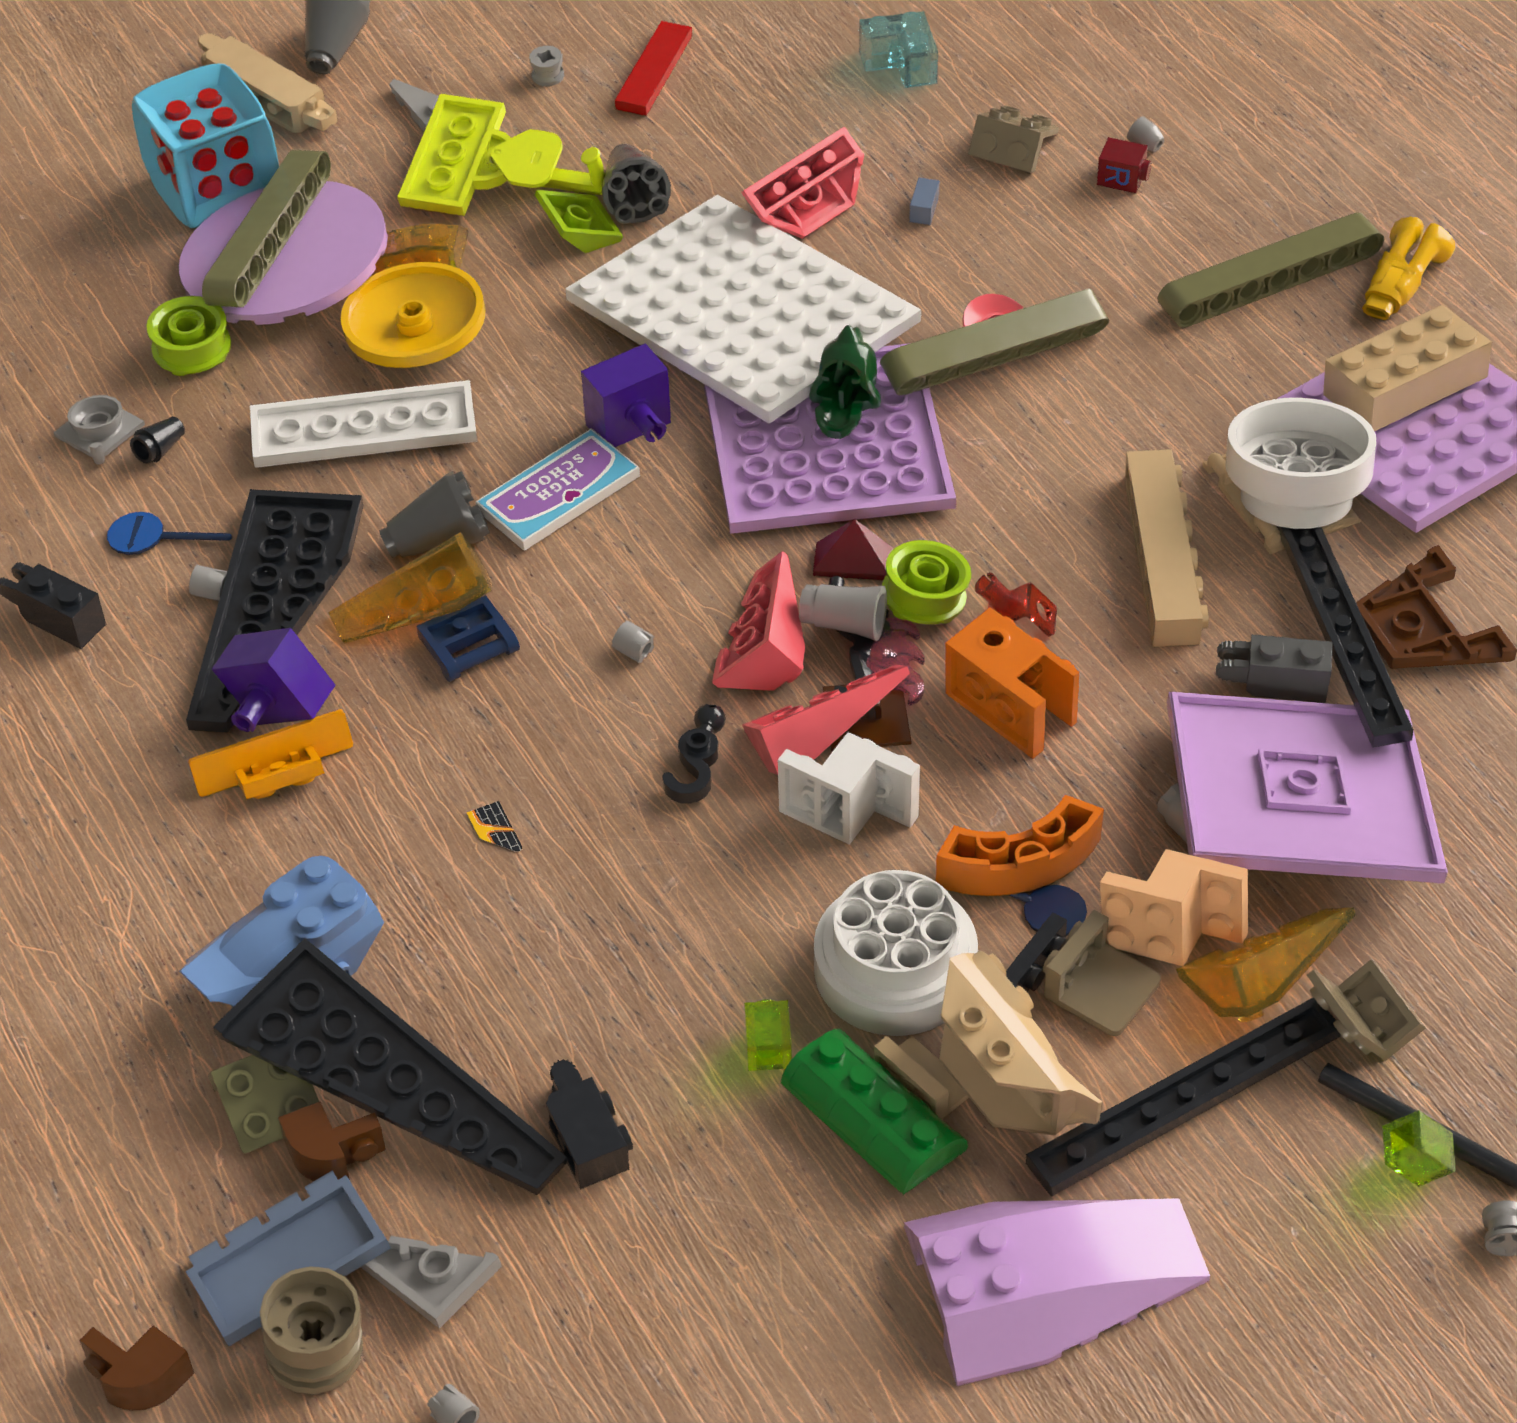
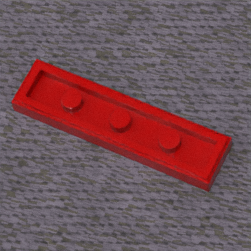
M665 21L660 22L615 99L616 110L647 116L692 38V27Z

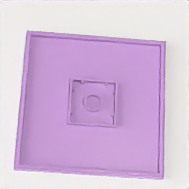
M1169 692L1167 709L1189 855L1252 870L1445 883L1448 871L1414 730L1412 741L1372 748L1354 705ZM1405 709V712L1412 725L1409 710Z

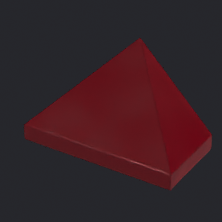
M853 519L816 543L813 576L884 580L887 575V557L893 550V547L856 519Z

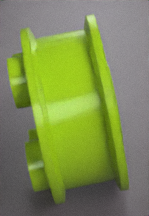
M201 296L178 297L158 306L149 316L146 325L148 337L152 341L151 350L155 362L176 376L200 373L223 363L231 348V338L226 329L227 319L221 306L207 305Z
M915 540L897 546L887 557V575L882 583L887 592V606L893 615L901 620H908L919 624L950 623L963 611L966 604V589L970 584L972 574L968 561L954 548L936 541Z

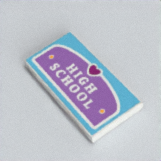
M589 429L475 502L476 505H479L484 517L525 551L640 477L639 466L594 430Z

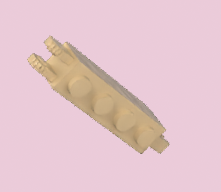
M212 33L198 37L199 48L204 50L201 56L202 64L206 66L223 63L232 68L256 96L268 119L292 133L303 132L309 127L325 131L330 125H334L337 122L336 111L324 102V94L318 85L310 83L294 71L288 70L270 57L264 56L252 49L248 44H244L232 36L225 40Z

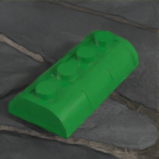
M833 1029L805 1046L792 1058L783 1072L780 1083L903 1195L967 1151L968 1141L945 1123L928 1105L902 1085L885 1067L876 1062L859 1047L842 1029Z

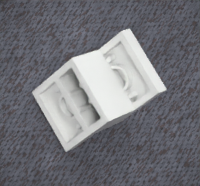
M847 732L823 765L816 763L808 756L799 755L788 749L778 759L779 812L849 845L874 812L882 814L909 828L918 818L920 765L904 755H897L876 745L869 739H862Z

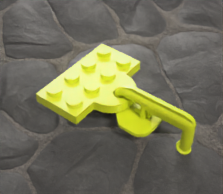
M440 94L397 198L399 205L403 207L465 216L475 190L492 189L508 181L511 185L528 188L547 187L602 195V183L605 172L600 158V151L596 147L586 149L581 155V161L587 165L589 173L560 169L555 167L563 146L561 138L557 134L530 129L511 138L507 133L500 131L499 129L506 113L505 105L502 102Z

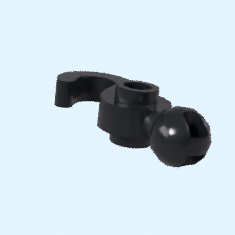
M708 704L700 706L694 715V722L697 728L688 730L680 737L678 742L680 761L686 770L697 780L690 784H683L678 782L672 773H664L662 775L663 789L671 800L678 803L691 804L702 800L710 792L712 780L709 767L715 764L719 755V744L714 734L721 731L726 720L724 711L720 706Z

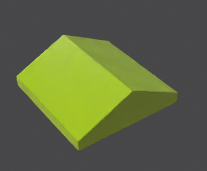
M536 190L534 196L561 237L582 252L588 253L621 242L623 238L622 233L596 195Z

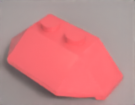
M843 127L745 189L742 195L762 222L803 239L855 204L864 153L847 129Z

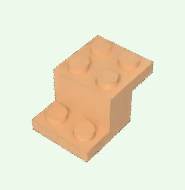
M1166 849L1147 881L1107 871L1100 881L1101 914L1109 918L1106 943L1115 949L1184 966L1201 934L1241 944L1248 934V869Z

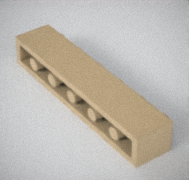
M1172 449L1127 451L1124 481L1152 646L1200 645L1201 631L1208 628L1209 617L1207 605L1200 604V599L1203 598V581L1201 576H1195V571H1197L1198 556L1196 547L1190 548L1189 542H1192L1191 519L1185 520L1184 517L1187 514L1186 492H1180L1179 487L1182 486L1181 465H1175Z

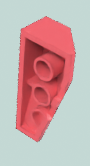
M781 551L758 569L750 582L741 603L746 610L738 621L732 623L728 632L733 637L729 649L726 647L721 649L716 659L712 683L717 688L774 691L785 682H793L803 670L805 642L788 555Z
M896 664L851 681L845 685L847 688L846 692L840 693L839 689L829 692L825 691L814 695L813 699L809 701L810 706L803 708V705L792 707V705H788L747 722L742 726L767 770L778 775V759L786 749L799 755L808 756L813 760L816 759L903 681L910 672L907 666Z

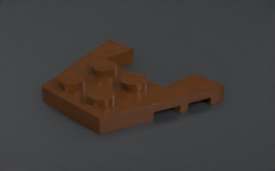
M1439 545L1429 549L1426 557L1415 565L1412 562L1407 565L1405 572L1393 581L1386 580L1356 602L1377 650L1391 669L1498 663L1515 660L1517 648L1499 625L1462 636L1426 589L1453 580L1455 577L1456 567Z

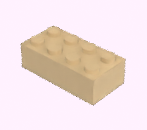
M1441 305L1326 359L1323 395L1331 402L1344 406L1362 416L1375 432L1487 378L1492 341L1447 307Z

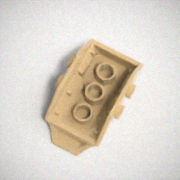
M978 951L976 953H962L950 958L941 1019L945 1022L939 1061L993 1127L1054 1136L1070 1124L1090 1123L1096 1125L1100 1120L1102 1101L1088 1091L1059 1064L1050 1043L1032 1019L1030 1011L1034 1008L1032 999L1021 986L1015 988L1006 977V970L998 957L992 953L987 955L983 951Z

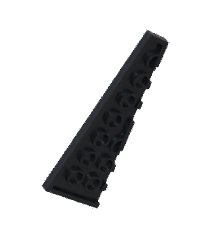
M306 938L213 1026L214 1034L221 1040L371 1114L375 1112L377 1117L535 1195H538L567 1164V1156Z

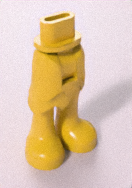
M1417 217L1401 218L1394 223L1389 235L1392 244L1390 252L1384 251L1382 259L1378 261V268L1371 279L1369 289L1365 293L1366 302L1362 307L1365 314L1381 320L1389 319L1391 314L1397 313L1416 293L1421 285L1422 275L1430 261L1441 264L1451 258L1456 248L1455 241L1442 226L1430 223L1423 235V223ZM1418 246L1414 256L1408 264L1405 260L1406 255L1408 254V252L1415 250Z

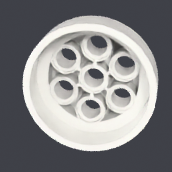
M1280 398L1264 401L1243 410L1230 423L1227 439L1226 470L1230 479L1241 489V500L1244 507L1258 519L1286 528L1308 529L1322 527L1342 519L1351 509L1353 498L1363 492L1370 484L1374 469L1376 434L1372 426L1362 416L1332 402L1311 398Z
M887 870L869 874L850 885L827 908L818 923L814 937V974L817 988L825 1003L836 1015L864 1031L887 1036H905L934 1029L945 1023L941 1019L950 958L962 953L978 952L976 931L966 911L951 897L944 887L931 878L904 870Z

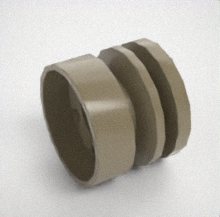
M312 1266L291 1270L273 1282L263 1296L260 1309L264 1355L268 1371L280 1385L293 1392L313 1395L332 1391L348 1381L359 1367L363 1352L361 1306L357 1290L345 1276L329 1268Z

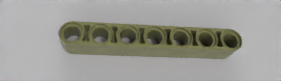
M291 150L206 274L202 285V296L207 305L241 308L248 303L327 182L331 171V161L326 151Z
M1352 213L1176 279L1161 289L1157 298L1158 303L1179 327H1189L1368 259L1381 249L1384 243V236L1362 213Z
M1085 289L900 346L885 354L880 360V365L896 394L902 396L1090 337L1102 331L1109 324L1110 320L1092 289Z

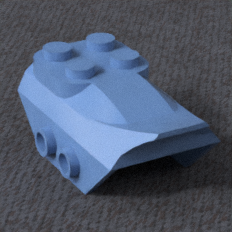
M314 856L306 859L273 882L264 892L263 903L185 960L187 963L179 972L210 1002H221L234 1007L304 938L350 976L353 975L362 963L384 921L376 905L357 880L335 860L326 856Z

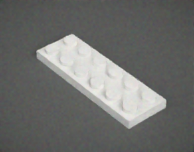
M470 380L250 405L252 454L255 468L477 442Z

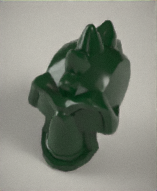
M846 325L837 338L825 346L820 360L818 376L809 393V399L813 403L820 404L815 408L816 422L819 428L827 437L842 439L850 435L857 427L862 417V411L878 409L881 404V394L875 387L877 378L875 351L863 341V336L858 327L852 328L850 325Z

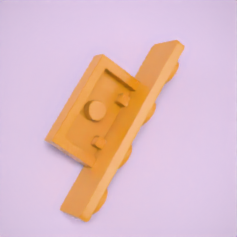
M339 709L314 717L311 720H305L192 757L188 760V764L200 797L239 785L246 799H262L273 795L277 789L289 785H305L312 782L316 776L325 774L320 758L352 748L353 740L346 715L343 710Z

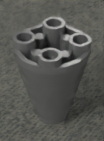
M305 0V59L309 70L325 75L329 74L337 66L366 25L371 12L369 8L371 0Z
M629 144L616 146L609 155L602 183V198L608 211L615 216L618 222L623 224L645 222L657 215L663 214L668 209V200L671 196V182L665 169L635 146Z
M453 471L445 474L388 521L386 528L379 530L381 538L392 558L401 555L403 558L479 543L485 540L484 536L490 534L487 527L488 524L479 505L471 507L469 503L474 499L462 471L456 474Z

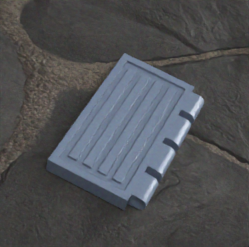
M330 1171L304 1187L309 1198L302 1201L298 1193L295 1192L265 1210L270 1220L269 1222L262 1225L258 1217L255 1216L225 1234L230 1245L224 1249H221L217 1240L188 1256L193 1267L185 1272L228 1346L233 1345L261 1328L260 1309L263 1296L275 1280L289 1271L312 1266L329 1268L346 1276L391 1249L386 1237L346 1175L338 1180L334 1172Z

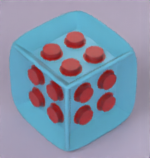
M223 63L202 66L149 86L133 97L132 115L144 165L161 198L174 215L189 228H197L211 214L231 201L265 188L279 168L273 132L260 102L240 76Z

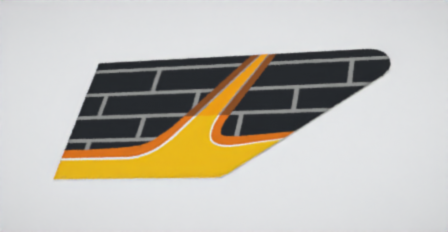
M499 801L466 812L481 840L516 852L522 850V845Z

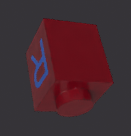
M1108 137L1098 160L1097 185L1137 193L1142 180L1147 181L1151 171L1152 161L1147 160L1148 145Z

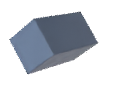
M918 178L910 203L909 222L931 225L939 199L940 180Z

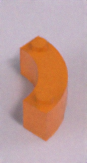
M1065 794L1060 803L1051 812L1038 821L1033 822L1031 829L1021 833L1008 835L1005 831H975L954 825L936 856V882L950 891L980 896L1018 894L1049 885L1076 869L1094 851L1101 840L1104 809Z

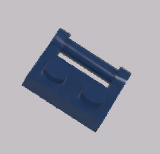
M486 595L416 626L418 637L438 663L448 682L460 678L461 672L500 654L506 653L510 655L520 650L515 633ZM496 635L498 638L456 658H453L451 655L490 636Z

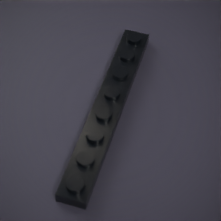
M1277 526L1280 531L1281 541L1325 641L1332 642V657L1372 748L1412 741L1414 729L1322 527L1295 529Z
M1313 997L1102 1112L1100 1120L1096 1125L1082 1123L1027 1153L1025 1164L1052 1197L1339 1038L1341 1034L1333 1024L1336 1019L1328 1010H1324Z

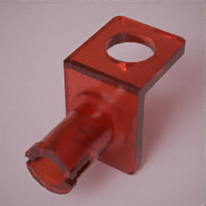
M987 573L988 578L982 575L978 579L974 587L975 592L988 602V608L991 607L1002 616H1007L1013 621L1027 617L1048 637L1055 634L1057 607L1031 582L1010 591L993 573ZM1037 603H1040L1044 608L1046 621L1040 616Z

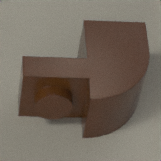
M321 1101L278 1117L285 1145L295 1167L303 1176L312 1181L319 1179L330 1171L334 1172L338 1180L345 1175L350 1180L347 1165L354 1162L367 1161L377 1153L386 1150L381 1125L375 1112L333 1129Z
M154 1325L127 1352L94 1327L79 1340L86 1359L83 1361L85 1367L100 1381L107 1402L117 1408L137 1411L158 1406L173 1396L194 1374L187 1350Z

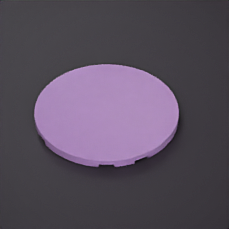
M327 181L248 303L241 308L221 306L226 314L227 322L237 323L239 320H253L255 325L285 322V317L302 312L309 316L322 311L357 290L376 270L375 264L379 257L385 254L388 235L382 212L375 201L354 187ZM264 188L243 195L221 207L204 220L189 237L179 261V275L187 296L203 297L202 285L206 274Z

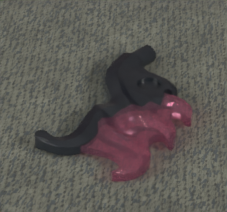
M833 576L829 580V585L844 586L845 584L844 579L839 576ZM886 609L885 623L878 641L836 630L854 645L849 648V660L855 680L896 664L907 666L910 674L894 690L903 691L910 696L908 699L909 706L922 699L925 688L924 681L912 669L909 662L915 660L924 665L925 657L915 644L905 638V636L909 635L915 640L920 639V633L914 624L907 620L888 618L889 610ZM840 685L835 686L833 689H839L840 693L847 691L846 687Z

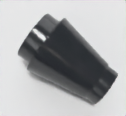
M172 416L135 431L134 437L130 440V448L139 461L143 463L158 462L180 437L185 434L184 425L178 418Z

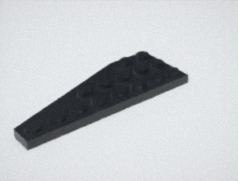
M250 489L186 718L188 730L228 733L234 724L231 717L237 711L240 704L213 672V666L235 635L292 628L295 634L298 635L350 562L363 510L362 495Z

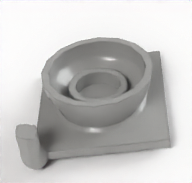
M95 395L76 402L68 411V421L53 433L54 437L93 458L95 464L101 465L105 462V456L131 437L135 431L141 429L145 422L123 410L121 402L115 397Z

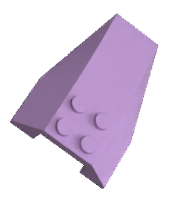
M1180 1199L988 1202L904 1222V1228L917 1266L924 1264L944 1325L943 1346L957 1386L1048 1364L1060 1358L1063 1351L1077 1344L1083 1346L1097 1339L1098 1333L1118 1323L1122 1326L1136 1319L1139 1312L1153 1305L1159 1307L1210 1280V1274Z

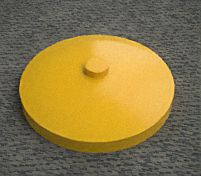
M415 262L394 266L369 277L357 290L347 297L341 311V326L345 341L357 356L380 366L410 368L441 361L466 347L481 330L486 310L481 288L468 273L447 264Z

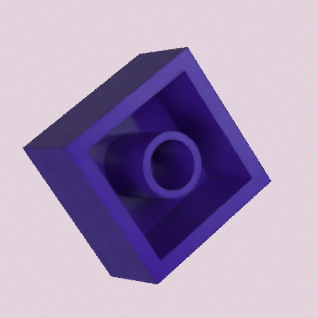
M646 343L581 371L585 424L589 429L594 430L614 447L644 435L648 442H655V438L650 432L658 440L664 436L667 429L666 425L671 423L668 369Z
M292 628L235 635L212 668L213 672L239 702L240 706L233 713L231 720L237 728L245 732H253L257 725L314 719L335 687V683Z

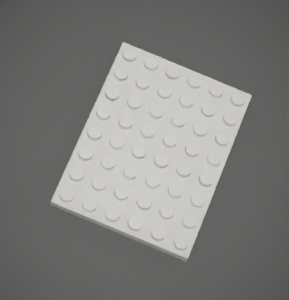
M718 194L565 288L566 300L639 345L646 343L657 356L769 424L809 397L810 389L818 376L820 360L825 346L836 339L846 325H850L852 328L858 327L863 336V341L876 352L921 321V309L778 228L762 222L755 215Z

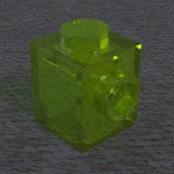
M763 999L757 1002L744 1003L748 1071L785 1069L792 1060L788 1000L775 1001Z
M1420 1110L1382 1126L1385 1165L1416 1186L1420 1187L1456 1172L1453 1133Z

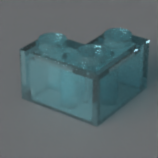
M924 11L859 19V53L865 72L898 68L905 88L937 84L938 49Z

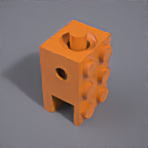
M989 607L945 642V694L1032 759L1044 750L1046 709L1071 727L1077 723L1080 672L1070 661L1061 659L1047 649L1041 640L1035 637L1032 638L1017 627L1011 618L1002 616Z

